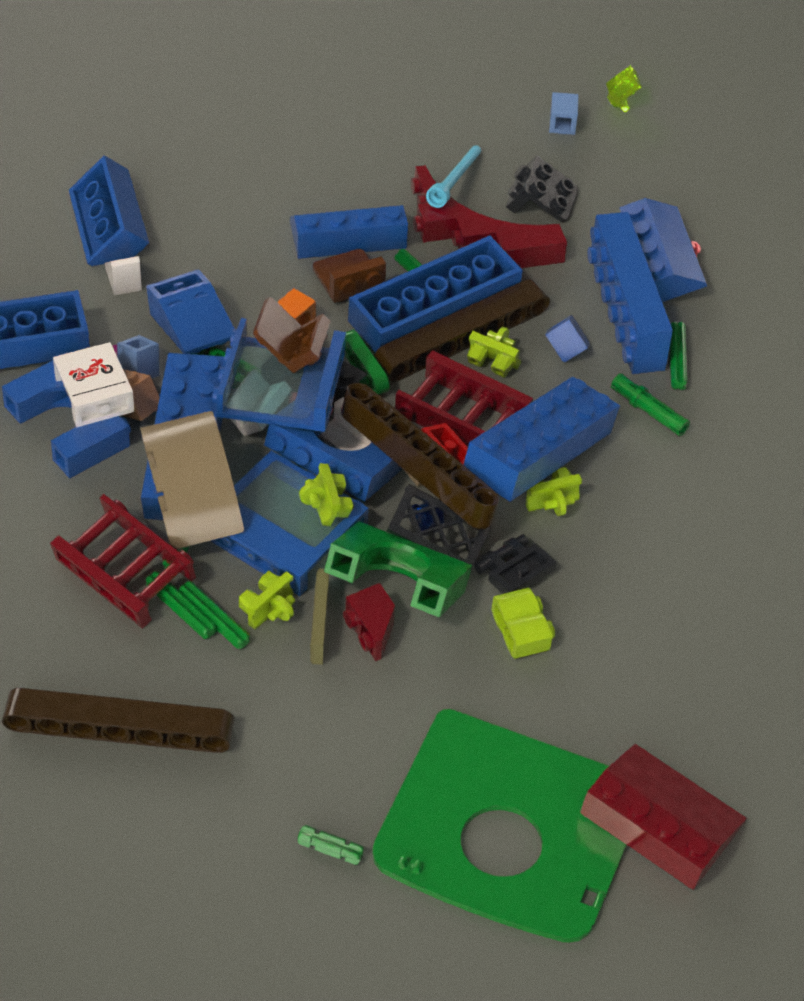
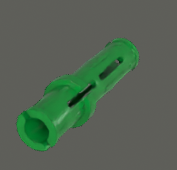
M619 373L613 379L610 388L625 397L632 407H638L677 436H682L687 431L690 421L648 392V388L635 384L622 373Z

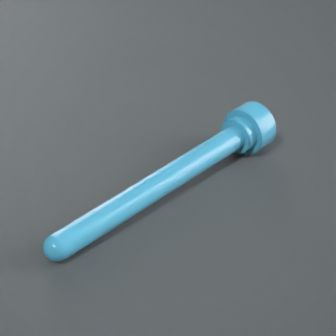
M474 145L442 183L432 185L427 191L426 199L431 206L441 208L448 202L451 195L450 189L480 155L481 148L478 145Z

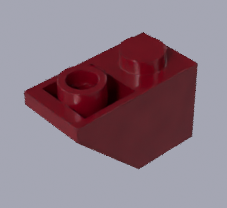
M378 583L346 596V610L343 611V617L347 626L350 629L354 628L358 634L362 649L365 652L369 651L375 661L380 660L394 625L395 604L382 585Z

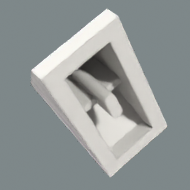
M139 256L105 263L114 296L142 291Z

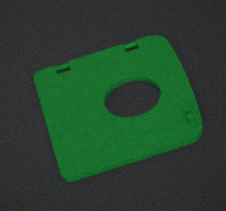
M443 709L436 715L374 841L372 849L374 864L383 874L473 914L565 943L580 941L589 935L595 925L599 911L627 846L580 813L587 791L609 766L456 710ZM494 810L509 811L524 817L536 828L541 839L542 851L538 860L528 870L512 876H495L479 870L466 858L461 846L462 832L473 818ZM586 890L597 894L592 906L581 902Z

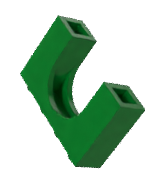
M359 521L331 543L324 572L351 583L370 570H389L401 573L417 582L410 606L440 617L465 593L472 565Z

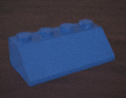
M104 155L69 189L87 264L91 266L135 257L149 244L129 170Z
M644 198L619 207L621 212H629L662 302L707 287L677 206Z
M403 205L294 215L290 217L298 259L339 255L356 249H362L364 252L407 248L408 222Z

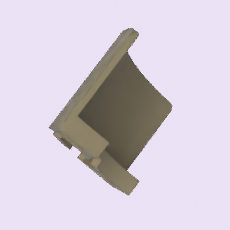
M208 411L140 428L157 493L163 492V496H159L158 500L169 544L174 549H179L242 533L244 531L243 521L213 412Z

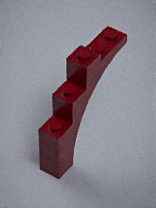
M426 165L415 166V178H411V190L413 194L418 196L417 216H413V225L415 232L420 233L423 243L452 239L454 247L458 246L460 249L487 236H491L521 269L565 262L567 241L560 224L530 225L497 220L461 205L452 197L443 207L435 208L428 203L426 193L436 182Z

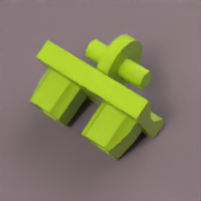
M501 327L498 333L489 330L487 336L472 331L469 337L471 346L467 354L470 364L482 367L485 359L489 357L494 360L491 365L492 372L503 378L507 376L512 368L518 370L521 364L519 350L514 348L516 341L508 338L509 329Z
M320 463L318 466L319 474L313 480L308 479L305 481V486L299 491V497L303 504L317 508L322 526H331L335 517H349L353 509V502L351 497L339 496L343 494L346 488L344 474H333L329 464Z
M567 467L559 468L552 473L551 480L545 482L542 480L526 491L525 504L528 512L544 508L545 510L554 509L557 516L565 515L566 505L574 504V501L580 498L579 486L582 484L580 475H572Z
M268 570L258 582L259 589L263 591L260 595L247 589L239 596V607L248 615V625L256 630L268 618L271 621H275L277 618L288 621L293 617L294 611L291 605L295 603V598L290 586L293 576L287 571L282 576H278Z

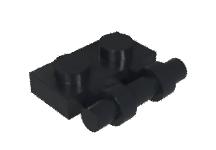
M521 534L517 538L511 537L504 541L503 546L496 551L490 550L482 555V559L475 563L474 567L479 574L490 570L488 581L502 594L525 589L555 571L557 562L536 543L526 549L525 546L529 544V540L526 535ZM509 556L512 557V559L508 560L507 562L504 561Z

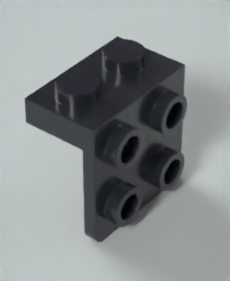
M536 156L526 166L522 164L515 172V183L507 193L509 199L506 208L515 213L528 200H532L560 222L567 220L578 190L577 185L539 156Z

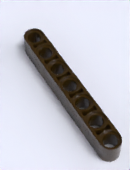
M524 280L383 345L375 352L374 357L391 382L400 381L426 369V357L432 350L448 358L470 348L469 337L472 331L487 336L489 330L498 333L501 327L511 329L541 315L548 308L550 298L532 280Z
M352 383L347 386L341 408V416L469 525L478 529H485L491 526L499 502V496L492 488L370 387L361 383Z
M14 688L9 691L2 724L11 731L222 753L226 752L230 747L235 718L231 712L220 708Z

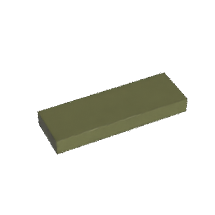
M318 568L316 573L310 662L323 665L329 574L325 573L322 568Z

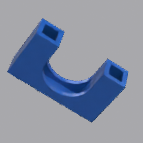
M53 360L2 386L4 407L20 424L52 408H72L62 380L57 382L55 379ZM117 416L75 427L51 440L53 461L70 479L130 446V425L124 417Z
M295 403L277 416L290 417ZM271 424L268 426L264 446L316 475L319 474L318 466L320 463L329 464L331 473L344 474L346 481L344 491L364 502L402 469L373 443L360 450H340L325 444L317 437L322 431Z

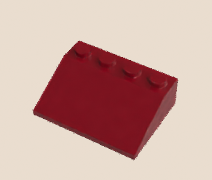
M637 744L630 747L605 769L587 791L580 811L582 815L692 890L696 888L747 820L745 816Z

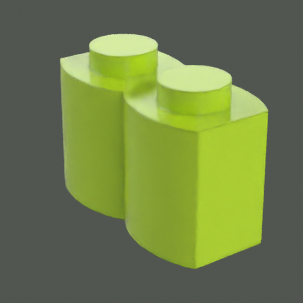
M525 588L493 597L491 610L494 620L503 634L506 646L514 659L550 650L552 639L555 638V631L550 620L547 621L542 614L543 605L539 596H535L530 588Z

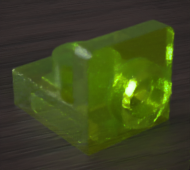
M631 65L606 83L609 92L607 98L615 108L620 107L625 113L630 110L627 98L642 88L637 71Z

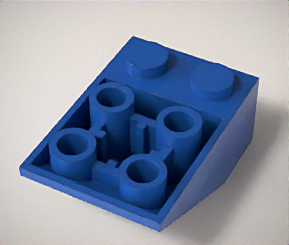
M199 269L146 286L150 315L183 354H196L203 349L223 345L230 341L232 330L235 328L211 282Z

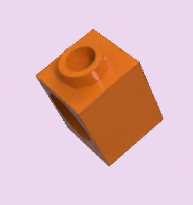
M295 288L278 301L301 326L316 318V301Z

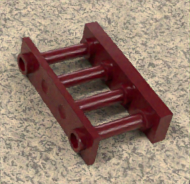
M432 350L426 357V379L412 396L398 390L395 397V409L408 420L422 427L446 423L468 447L470 441L486 432L474 426V423L487 408L502 414L492 426L494 427L533 402L534 398ZM436 384H440L451 389V391L436 408L423 400ZM461 396H465L476 401V404L461 420L448 412Z
M103 494L99 498L105 512L104 515L75 541L67 542L58 535L50 542L56 560L143 629L151 621L148 602L179 573L190 581L196 579L193 569L194 561L185 551L180 550L178 552L129 514L121 501L117 499L113 501ZM113 522H116L126 530L96 559L93 557L88 559L83 555V550ZM135 539L148 547L118 576L113 575L111 577L105 572V567ZM159 556L167 561L169 566L140 593L132 594L127 590L126 585L154 558Z

